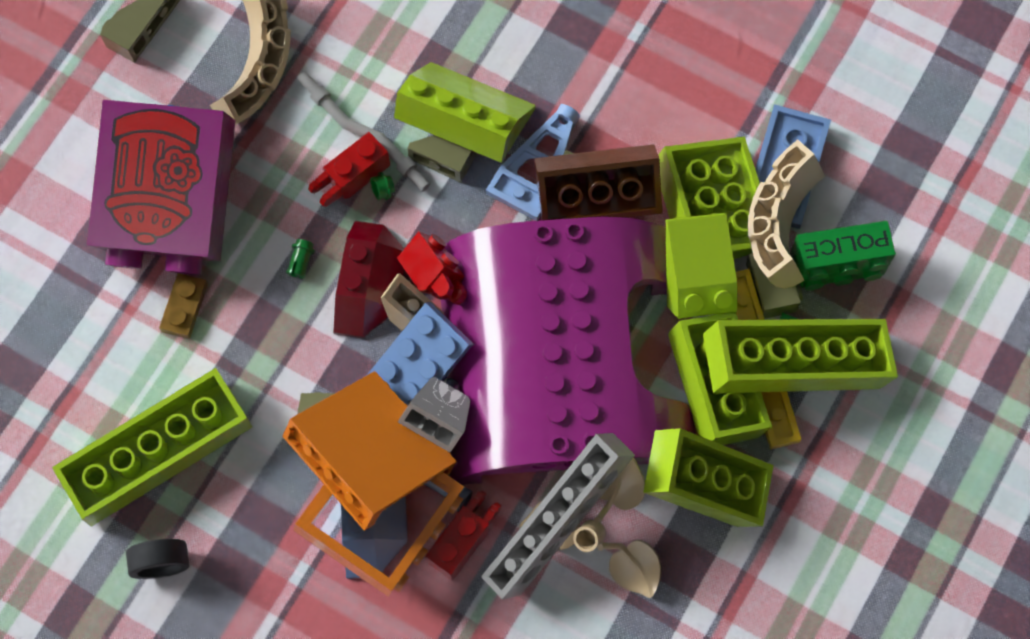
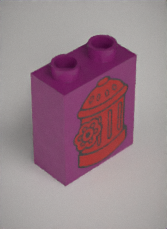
M114 100L102 101L87 245L106 250V266L142 269L143 254L166 256L164 270L166 272L201 275L203 260L221 262L235 119L220 110Z

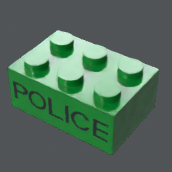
M888 220L797 234L790 251V255L804 278V281L799 284L801 288H805L808 291L823 287V284L835 283L836 286L850 284L855 279L864 278L865 281L880 279L896 255Z

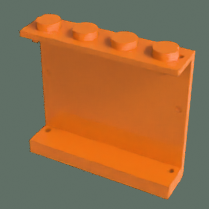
M376 371L290 418L282 436L364 531L375 524L381 511L444 472L449 475L457 462L450 452L398 423L408 405L395 394L390 385Z

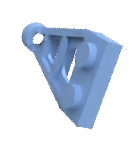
M561 104L556 113L500 166L488 185L486 194L538 221L541 211L537 185L517 174L518 169L529 159L549 157L536 150L538 144L547 135L559 141L553 156L563 155L567 149L572 129L578 122L580 114L572 107Z

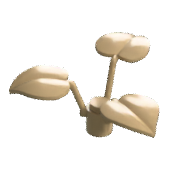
M632 458L600 499L608 501L594 520L586 521L581 526L578 524L558 550L567 549L574 544L583 552H591L596 547L600 551L603 549H620V551L612 555L609 561V571L612 578L621 587L651 598L658 588L661 577L660 560L654 548L643 540H634L627 548L623 543H607L603 541L606 536V530L601 521L614 504L621 510H630L638 506L645 496V493H643L645 485L644 476L636 460ZM537 504L531 511V513L521 522L519 526L520 528L530 517V515L534 512V510L539 506V504Z

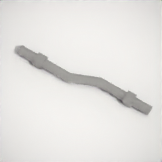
M307 72L299 75L298 81L311 94L310 98L318 106H322L343 129L361 137L370 132L388 151L389 157L397 164L396 169L404 177H409L422 192L430 186V182L416 169L417 164L409 156L405 157L384 133L351 120L330 98L331 94L324 86H319Z

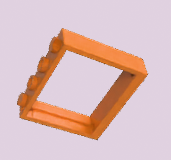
M444 472L430 480L448 494L390 578L313 525L334 497L325 485L321 487L297 520L293 531L389 597L394 589L400 592L410 578L405 573L412 563L418 566L428 550L423 546L431 537L436 540L446 526L441 521L448 511L451 514L455 513L463 501L459 494L464 486Z

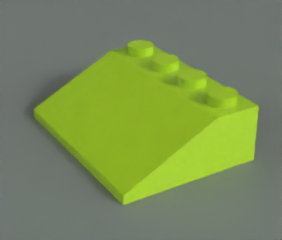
M430 62L410 74L397 92L394 118L502 163L534 112L536 105Z
M745 136L665 146L658 156L660 159L661 192L669 218L725 213L727 215L733 259L753 253L751 241L748 237V217L754 194L760 182Z

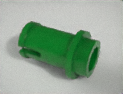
M297 239L296 243L292 244L291 247L294 250L286 274L298 278L299 275L300 279H305L310 257L315 254L312 242Z

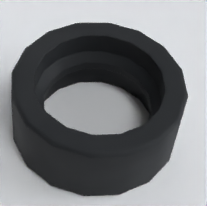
M169 538L145 541L135 544L126 550L128 575L131 578H163L184 572L190 567L187 544L184 540Z

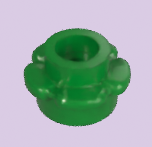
M378 172V176L371 177L370 184L377 200L390 199L392 193L395 192V185L391 176Z

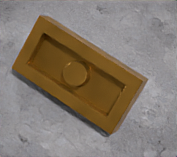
M177 273L159 326L161 332L190 339L208 286L206 280Z

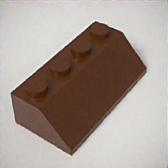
M654 144L535 158L542 220L587 217L630 218L663 214L660 159Z

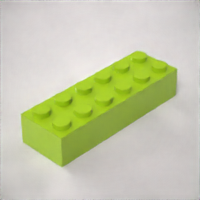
M886 319L718 320L703 333L713 393L881 389L898 377Z
M214 368L54 465L52 469L81 519L92 527L253 428L217 368Z

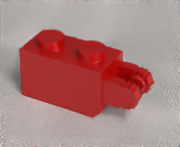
M367 132L323 166L324 172L310 182L307 189L315 194L328 184H332L333 187L320 198L319 203L324 207L329 206L341 196L344 199L350 198L367 185L371 177L378 176V172H383L391 166L388 151L370 132Z
M418 231L397 259L419 291L430 294L439 300L448 298L456 305L465 302L467 292L461 283L465 276L458 267L459 261L445 249L446 243L435 234L429 236Z
M482 490L475 495L467 507L463 505L425 556L429 565L451 581L455 579L490 530L489 525L503 506L495 502L489 507L483 518L477 516L475 511L482 505L486 497V493Z

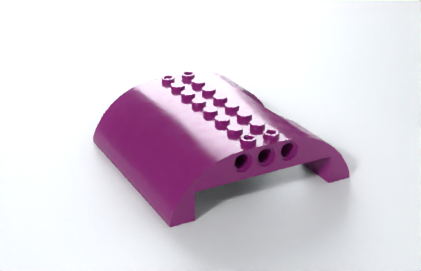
M622 217L526 221L478 229L458 236L446 243L445 249L459 261L458 267L465 276L461 283L465 287L464 289H466L467 296L465 302L460 305L452 303L448 298L441 300V310L444 312L443 315L474 344L446 377L456 380L460 386L459 391L470 399L465 431L450 452L457 461L450 472L452 479L461 485L481 484L482 475L568 470L596 434L614 433L635 454L633 458L637 464L645 465L649 464L655 430L681 428L696 434L695 423L689 404L655 395L644 388L637 379L632 365L627 309L628 297L634 289L641 285H650L651 295L667 294L666 227L649 221Z

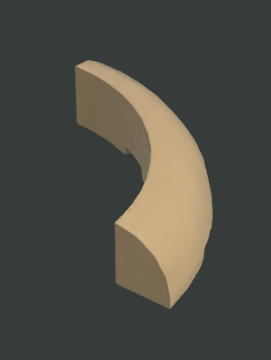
M242 0L250 26L248 59L235 85L227 94L210 105L212 110L224 111L236 120L235 125L260 109L271 92L276 89L284 73L291 38V30L288 29L286 14L288 10L286 0Z
M798 139L772 164L773 170L766 181L760 182L754 194L748 217V237L751 241L754 259L768 280L775 287L784 289L796 286L804 281L789 251V232L793 217L805 196L825 177L815 154Z

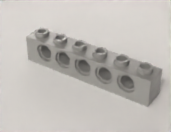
M614 433L596 434L481 576L502 600L520 596L635 454Z

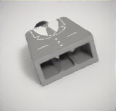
M431 377L411 400L398 423L446 451L451 452L465 431L470 399L459 391L460 386L456 380L446 378L441 381L436 377Z

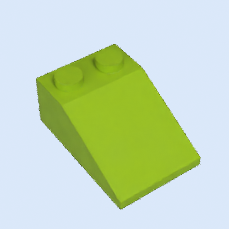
M720 213L665 219L667 308L678 319L737 312V278L727 215Z

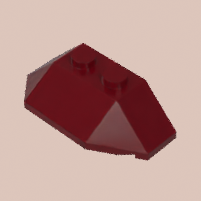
M354 221L346 237L335 293L333 327L335 335L364 339L370 334V331L388 319L381 296L397 274L400 273L404 276L405 269L397 259L404 248L383 224Z

